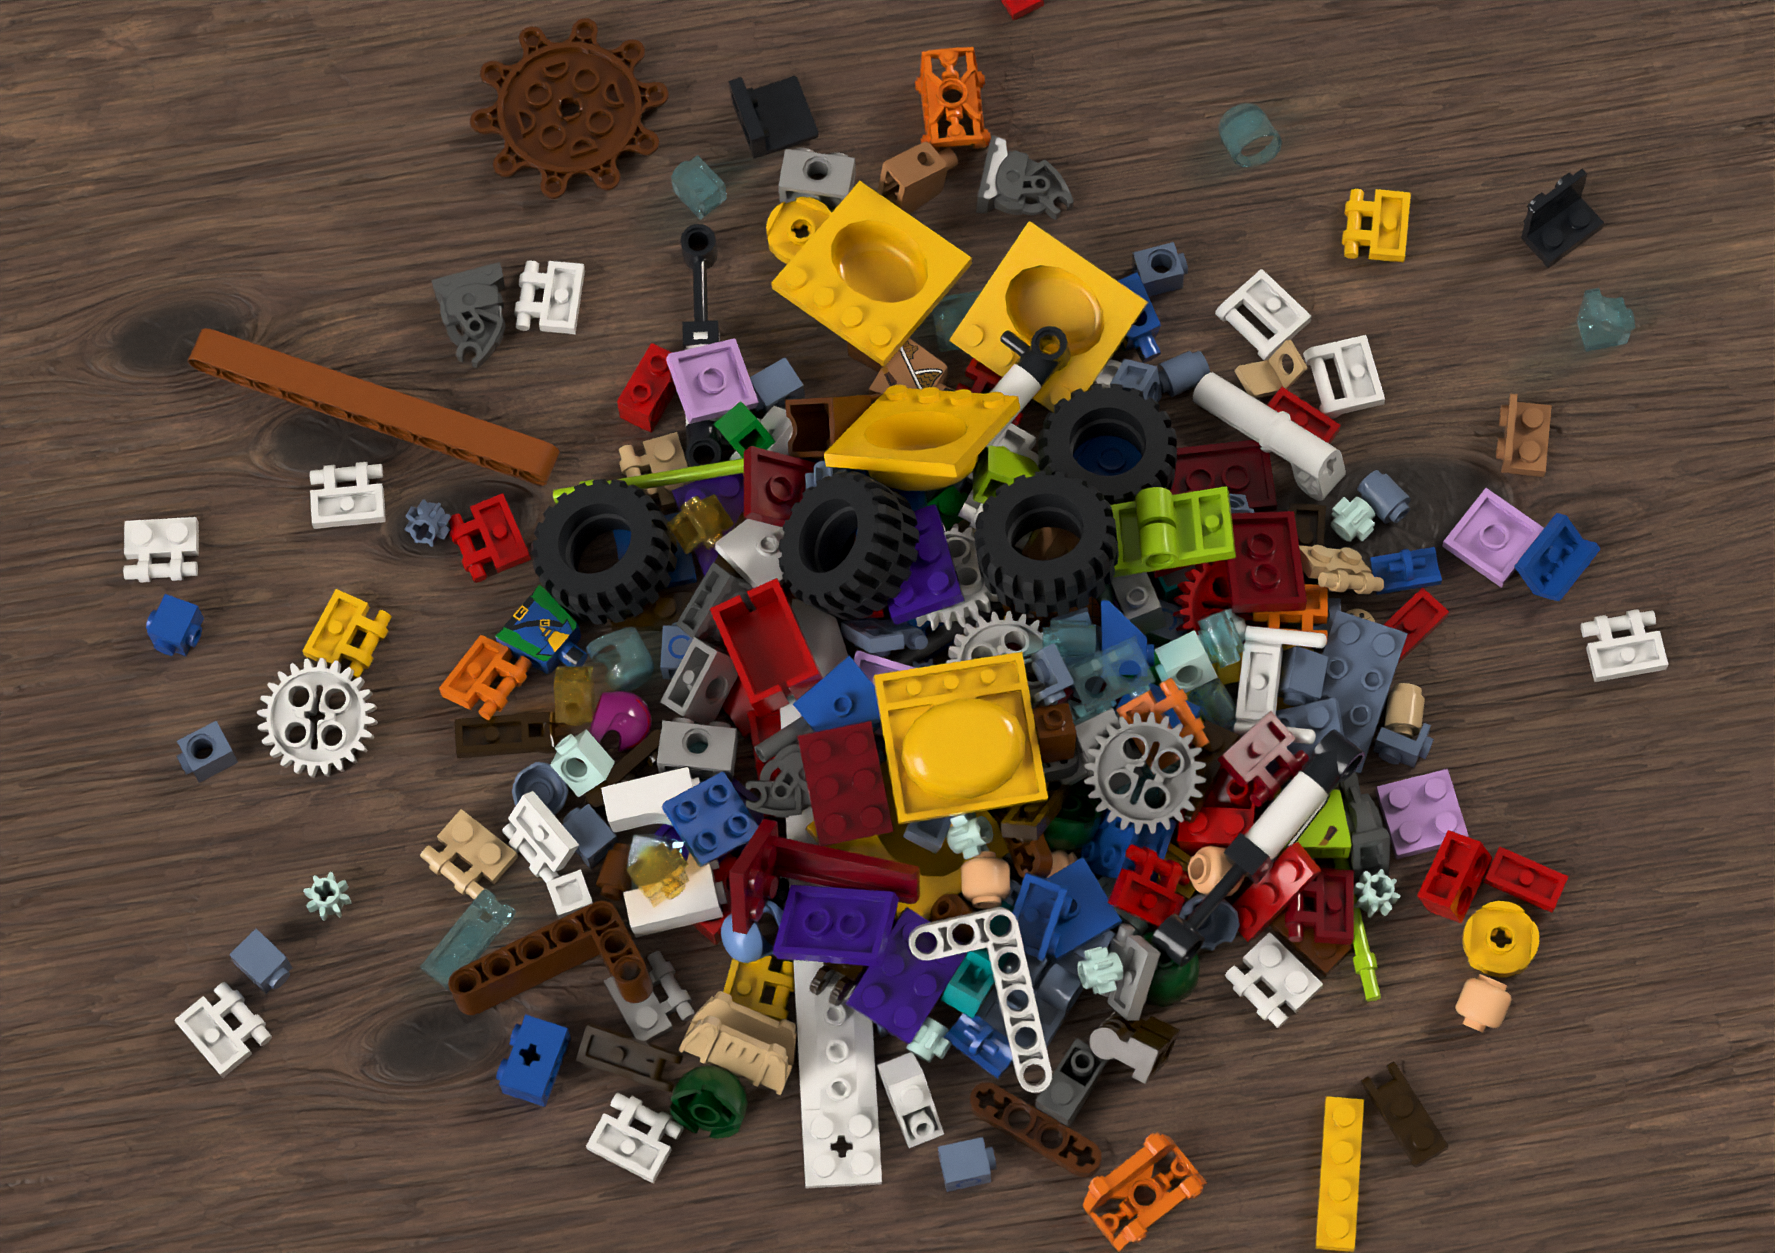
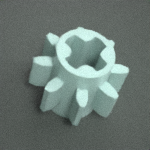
M1343 497L1332 508L1331 516L1335 519L1331 522V526L1344 540L1350 542L1357 536L1359 540L1364 541L1374 530L1375 522L1372 519L1375 517V512L1363 499L1355 497L1349 502Z
M974 812L961 814L950 819L953 826L949 827L946 839L954 853H963L964 859L967 860L980 855L981 851H989L986 844L992 841L993 830L985 817H976Z
M1382 869L1373 876L1365 871L1359 877L1361 883L1354 885V894H1357L1358 899L1354 907H1360L1366 911L1369 918L1379 910L1381 914L1386 916L1392 910L1391 904H1395L1400 898V895L1394 892V884L1397 880L1390 879L1384 875Z
M329 872L327 878L321 879L314 875L313 880L315 883L312 885V888L304 889L306 897L313 899L306 905L309 912L311 913L319 909L322 921H325L328 915L336 914L338 917H342L340 910L343 905L351 904L350 897L342 894L349 888L347 882L343 880L336 883L333 872ZM329 891H332L334 896H328L326 902H323L321 897H327Z
M1097 947L1084 951L1086 960L1079 961L1077 964L1082 986L1085 989L1093 988V993H1099V995L1116 991L1115 981L1123 979V967L1116 952L1108 954L1107 947Z
M927 1017L906 1049L928 1063L931 1062L934 1055L943 1059L952 1045L950 1041L944 1038L949 1030Z

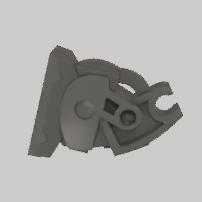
M991 135L977 197L976 213H988L994 208L1013 215H1038L1046 212L1052 219L1057 220L1061 215V210L1054 206L1055 203L1061 202L1065 204L1068 211L1073 208L1074 201L1062 175L1045 159L1040 163L1034 162L1029 159L1027 153L1016 150L1007 152L1006 140Z
M500 262L431 280L434 294L438 303H440L443 324L447 329L450 340L458 346L456 351L457 360L463 362L464 355L467 352H475L476 356L471 361L472 366L475 368L483 365L496 348L499 347L506 327L502 315L504 304L501 293H498L505 288ZM457 329H460L464 335L461 336Z
M713 562L676 625L691 638L696 637L704 641L708 636H711L713 639L722 642L723 639L710 608L740 595L749 611H755L756 608L747 594V591L753 589V587L746 580L733 577Z
M809 726L802 734L815 731ZM798 742L782 748L775 758L763 767L760 780L746 782V790L757 788L761 792V798L757 801L746 799L747 808L764 814L775 815L776 817L801 815L803 810L811 806ZM779 768L781 771L775 780H770L772 772Z
M1355 771L1348 779L1339 783L1351 839L1349 856H1352V867H1350V870H1354V884L1360 883L1359 877L1365 871L1373 876L1382 869L1384 875L1389 876L1390 863L1389 833L1383 828L1378 809L1368 793L1361 795Z

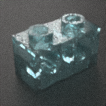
M1136 635L1068 666V671L1086 712L1095 709L1096 713L1104 712L1117 705L1115 699L1128 693L1131 698L1137 697L1151 689L1149 684L1155 682L1154 674ZM1125 661H1135L1140 665L1141 670L1136 677L1125 678L1120 674L1119 668ZM1099 676L1103 678L1107 683L1104 691L1098 694L1090 693L1085 688V683L1090 677Z

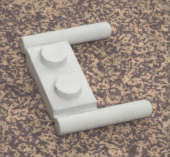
M1254 626L1246 627V642L1243 648L1235 716L1236 722L1234 725L1235 734L1242 737L1270 711L1276 715L1283 656L1282 645L1323 648L1327 643L1325 634ZM1286 727L1296 738L1293 741L1294 743L1312 744L1315 741L1316 735L1311 729Z

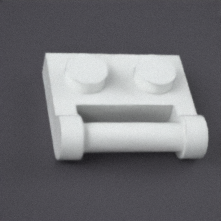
M1263 269L1258 271L1227 298L1215 312L1222 321L1227 320L1258 350V355L1264 361L1268 360L1286 340H1291L1311 322L1312 317ZM1242 304L1245 305L1275 335L1268 340L1237 309Z
M1366 335L1311 347L1304 351L1303 355L1306 364L1311 366L1321 400L1320 412L1334 419L1344 413L1384 405V393ZM1334 358L1345 398L1337 400L1334 398L1324 363L1326 359Z

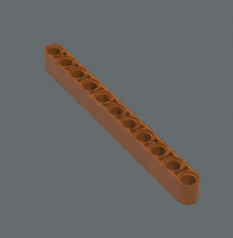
M203 328L188 358V363L193 368L208 375L535 485H547L560 454L557 447L544 440L216 330Z

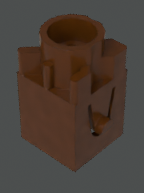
M881 394L785 400L786 416L790 419L793 427L792 436L788 441V456L796 458L823 456L824 461V453Z

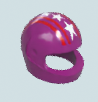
M625 691L602 692L589 733L600 743L607 731L615 730L619 734L618 752L631 751L649 735L652 721L650 710L647 704L634 693Z

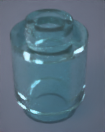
M1225 610L1197 621L1201 629L1197 632L1211 664L1218 662L1220 668H1223L1241 660L1239 653L1245 651V648L1232 617L1228 618Z
M1050 620V627H1043V648L1055 643L1061 657L1086 658V654H1095L1096 625L1086 624V620Z
M1215 678L1191 690L1188 700L1201 707L1200 717L1204 722L1208 720L1227 730L1235 725L1237 703L1219 678Z

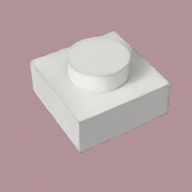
M581 870L546 882L559 919L593 903Z

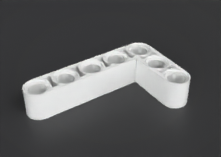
M998 907L921 924L915 927L908 938L909 947L912 953L921 960H933L987 947L1016 1077L1026 1091L1037 1093L1045 1090L1050 1085L1052 1071L1016 917L1008 909ZM997 915L1007 916L1011 922L1009 931L1002 936L994 935L990 931V922ZM961 923L969 924L974 930L972 940L966 944L956 943L952 937L954 928ZM930 932L935 935L937 944L932 951L923 953L915 947V940L920 933ZM1006 952L1015 953L1019 958L1017 969L1010 973H1005L998 967L1000 956ZM1013 990H1023L1027 994L1026 1005L1019 1010L1009 1008L1006 1000L1008 994ZM1022 1027H1030L1035 1030L1036 1038L1030 1046L1022 1047L1015 1042L1016 1032ZM1031 1064L1041 1065L1044 1069L1043 1079L1036 1084L1026 1082L1023 1077L1025 1069Z

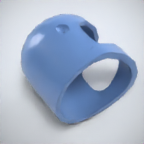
M767 901L763 913L772 914L779 927L783 911L775 903ZM732 913L724 919L721 927V939L725 950L733 959L743 963H751L773 954L774 947L763 937L758 921L754 922L746 935L733 932Z

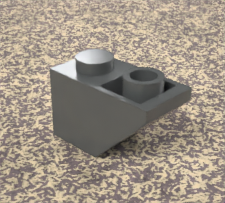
M1076 1038L1053 1073L1050 1085L1036 1099V1109L1070 1128L1089 1099L1109 1059L1105 1060L1097 1057L1089 1045Z

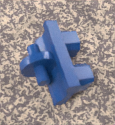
M1435 547L1412 551L1403 549L1400 550V553L1370 557L1369 562L1373 576L1381 577L1384 580L1383 590L1376 592V595L1441 585L1442 583Z
M962 1013L955 1025L944 1036L945 1039L950 1041V1044L998 1080L1013 1061L1008 1038L978 1015H975L972 1019Z

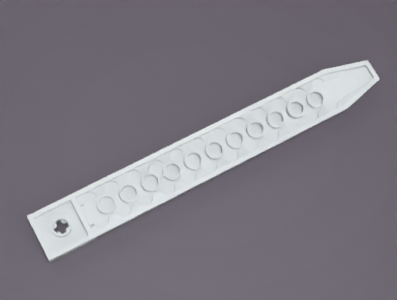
M793 599L792 609L824 678L848 657L837 619L798 599ZM793 695L787 697L790 704L780 708L781 729L802 716L793 705L797 701ZM811 806L803 810L801 815L786 817L787 839L818 845L805 830L806 826L814 820ZM789 878V889L790 885L827 887ZM793 960L805 1188L881 1185L882 1175L872 1021L845 1004L855 985L842 1004L836 1007L829 1003L828 999L832 989L841 977L835 974L825 990L817 996L810 992L809 988L818 970L824 966V962ZM839 1137L845 1138L846 1143H851L853 1148L848 1150L846 1157L843 1158L838 1156L837 1151H831L830 1147L831 1144L837 1143Z

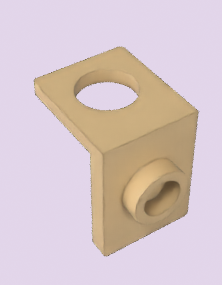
M1286 340L1268 360L1240 365L1234 372L1247 394L1254 398L1275 395L1281 386L1288 390L1307 370V366L1292 340ZM1285 354H1288L1293 360L1294 368L1291 374L1286 373L1283 369L1282 359Z

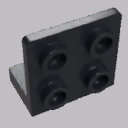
M796 76L756 89L752 87L746 89L742 77L729 81L731 101L753 159L818 138V129Z
M1584 169L1579 170L1574 175L1567 173L1556 183L1555 189L1546 195L1544 193L1538 194L1527 206L1528 212L1524 219L1521 239L1548 268L1603 229L1604 222L1581 198L1588 175Z

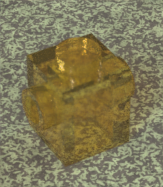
M715 494L702 500L699 496L691 498L680 506L682 511L667 523L686 554L703 546L707 550L714 548L715 543L724 537L723 533L734 525Z
M593 666L556 667L554 678L556 723L578 726L586 722H593L595 711Z
M663 842L656 847L652 845L644 849L637 856V862L626 869L631 880L653 908L666 898L668 900L676 898L686 888L685 884L690 881L685 871V868L689 866L685 858L676 848L669 851Z

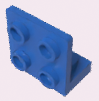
M724 771L672 797L662 805L663 811L699 867H703L735 849L740 855L758 828L757 823Z
M1106 808L1104 809L1098 832L1089 844L1083 846L1081 850V858L1085 859L1093 874L1117 879L1121 868L1131 871L1135 869L1134 861L1125 856L1127 848L1132 844L1140 848L1148 847L1157 853V857L1164 860L1177 821L1169 819V830L1161 822L1156 823L1155 834L1151 833L1148 824H1143L1140 833L1136 834L1135 823L1129 822L1128 826L1121 830L1122 818L1117 816L1110 823L1107 822L1111 811ZM1153 871L1150 880L1156 883L1159 874Z

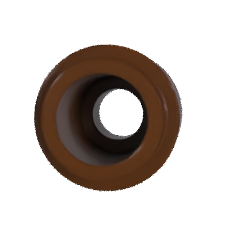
M615 843L612 850L607 851L596 885L602 889L601 895L611 900L621 901L624 897L623 892L634 889L643 864L640 860L642 855L640 850L627 844Z
M948 893L935 901L931 909V921L934 922L978 912V910L958 895ZM966 923L957 925L952 932V936L960 942L971 941L974 935L973 928Z

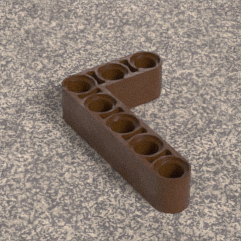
M608 901L594 902L457 969L452 973L448 981L450 992L459 1010L466 1015H476L600 954L625 1001L640 1003L648 999L653 992V983L645 962L615 906Z

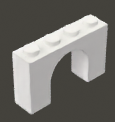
M685 767L601 787L608 823L612 831L616 833L658 823L673 826L662 809L663 803L701 783L699 777L692 778L689 768ZM689 852L686 864L672 879L660 884L623 892L630 926L635 937L723 917L721 905L727 903L722 881L716 883L713 873L714 869L719 868L718 859L703 867H699Z

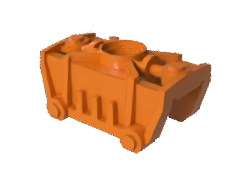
M974 47L923 51L921 54L920 77H917V81H915V89L918 91V94H921L925 134L922 135L920 140L921 143H930L937 152H939L942 146L953 147L973 144L974 149L989 146L991 135L988 129L984 128L981 89L985 85V76L982 75V71H978ZM965 55L966 72L959 79V72L954 70V67L957 64L958 57ZM931 58L939 59L941 65L946 68V71L942 73V80L932 73ZM950 89H956L962 94L961 100L955 103L945 101L942 96L944 92ZM963 112L971 119L973 134L971 136H967L964 127L959 124V121L963 119ZM945 114L946 120L951 122V125L947 130L946 138H939L937 123Z
M1158 1132L1152 1133L1145 1139L1144 1147L1106 1177L1101 1175L1090 1181L1088 1186L1090 1190L1084 1200L1083 1208L1118 1252L1123 1250L1130 1241L1133 1243L1141 1242L1146 1237L1149 1226L1153 1225L1162 1216H1165L1181 1201L1196 1199L1202 1193L1203 1186L1207 1184L1206 1180L1198 1173L1169 1136L1160 1135ZM1173 1151L1177 1157L1171 1164V1171L1165 1175L1160 1172L1152 1178L1154 1164ZM1189 1176L1174 1190L1166 1192L1171 1188L1169 1182L1174 1178L1183 1179ZM1141 1186L1150 1187L1156 1194L1155 1201L1148 1206L1139 1205L1134 1199V1192ZM1109 1199L1124 1200L1118 1204L1120 1210L1115 1214L1106 1213L1098 1217L1094 1213L1096 1209ZM1138 1214V1217L1125 1226L1115 1239L1113 1235L1118 1230L1119 1221L1125 1216L1130 1220Z

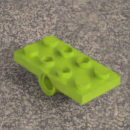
M1227 486L1172 495L1168 489L1152 487L1138 492L1135 496V501L1110 505L1116 522L1119 552L1114 577L1236 558L1230 496Z

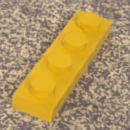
M1326 1096L1315 1249L1354 1252L1364 1099Z

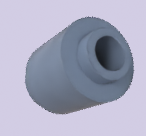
M1187 351L1157 366L1161 392H1167L1171 397L1196 387L1199 381L1206 374L1210 373L1208 363L1200 351L1194 353Z
M1375 470L1365 477L1357 488L1361 494V499L1372 507L1375 514L1385 524L1391 521L1398 523L1410 511L1408 504L1411 498L1388 474L1382 475L1379 470Z

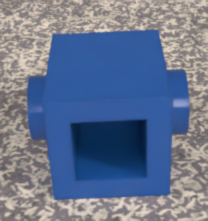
M165 594L158 609H154L150 613L146 629L154 644L153 647L159 652L169 656H173L174 653L187 656L190 647H195L200 640L202 634L201 624L204 617L197 605Z

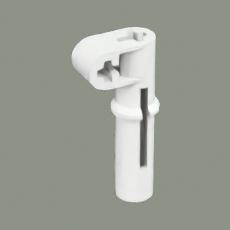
M1212 372L1206 374L1197 384L1193 394L1194 403L1258 442L1262 446L1260 448L1266 453L1274 452L1290 462L1296 483L1311 498L1318 501L1324 500L1345 476L1346 470L1340 450L1291 421L1290 415L1287 412L1281 411L1278 413Z

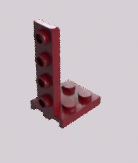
M767 819L762 820L729 872L733 932L746 935L754 922L761 919L764 906L769 898L773 899L776 895L780 876L832 888L895 892L899 898L898 902L914 904L920 898V871L918 866L778 837V823Z

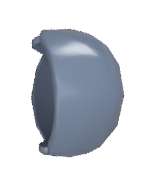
M535 762L521 770L517 774L512 786L515 805L518 804L523 795L534 791L553 815L564 807L569 793L566 782L550 764L544 762Z
M1196 895L1183 904L1179 917L1186 920L1207 895ZM1223 899L1197 929L1205 937L1201 949L1214 950L1217 945L1223 942L1230 943L1235 938L1240 925L1238 914L1226 899Z

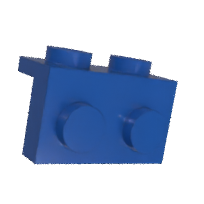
M1556 513L1514 567L1534 595L1560 601L1585 568L1590 565L1593 558L1600 551V547L1596 542L1584 540L1567 515Z
M1027 872L1012 914L1018 922L1024 952L1044 962L1047 953L1055 955L1061 934L1055 932L1059 917L1067 919L1073 898L1067 896L1068 886ZM1009 922L1006 933L1009 931L1011 927V922Z

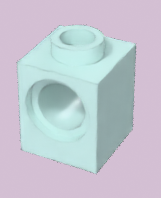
M1195 630L1155 649L1161 664L1155 666V669L1161 681L1164 682L1172 677L1178 689L1183 688L1185 693L1218 677Z
M586 729L575 737L569 734L563 738L555 747L557 753L550 765L573 792L580 797L606 780L615 761ZM576 758L583 760L585 763L579 762Z

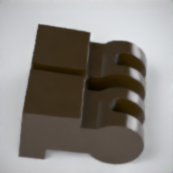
M1114 1011L1093 1031L1089 1044L1092 1052L1097 1057L1105 1060L1115 1058L1134 1068L1135 1071L1132 1077L1146 1084L1167 1063L1180 1029L1153 1016L1147 1021L1141 1018L1139 1020H1126L1117 1011Z

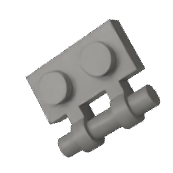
M1123 923L1120 924L1118 933L1112 938L1109 946L1112 951L1111 953L1116 952L1121 960L1123 979L1115 981L1116 991L1101 995L1108 997L1107 1003L1124 1019L1139 1020L1143 1005L1147 999L1154 971L1158 965L1160 952L1143 937L1133 935L1135 930L1133 926Z
M660 951L650 954L647 959L653 968L649 972L653 987L660 983L662 984L669 997L666 1001L659 1003L652 992L650 997L643 1002L629 1003L621 996L612 977L604 980L609 993L633 1036L648 1043L673 1030L667 1016L677 1011L682 1022L692 1019L695 1015L690 1005L692 999L687 990L681 989L674 977L676 972L670 961H665Z

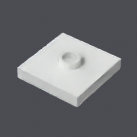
M746 519L715 543V550L753 588L775 578L779 580L781 585L785 583L782 577L784 573L780 570L778 559L782 557V553L778 548L779 541L783 539L785 533L782 529L783 527Z

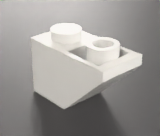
M913 1052L877 1065L887 1096L908 1147L911 1148L944 1135L924 1073Z

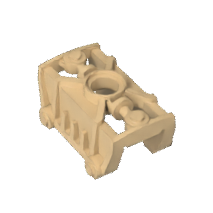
M719 991L714 997L711 996L694 1015L679 1051L682 1053L686 1051L698 1056L703 1064L718 1065L735 1076H744L756 1087L762 1084L776 1090V1094L781 1095L796 1057V1024L786 1019L780 1022L733 1002L731 995Z

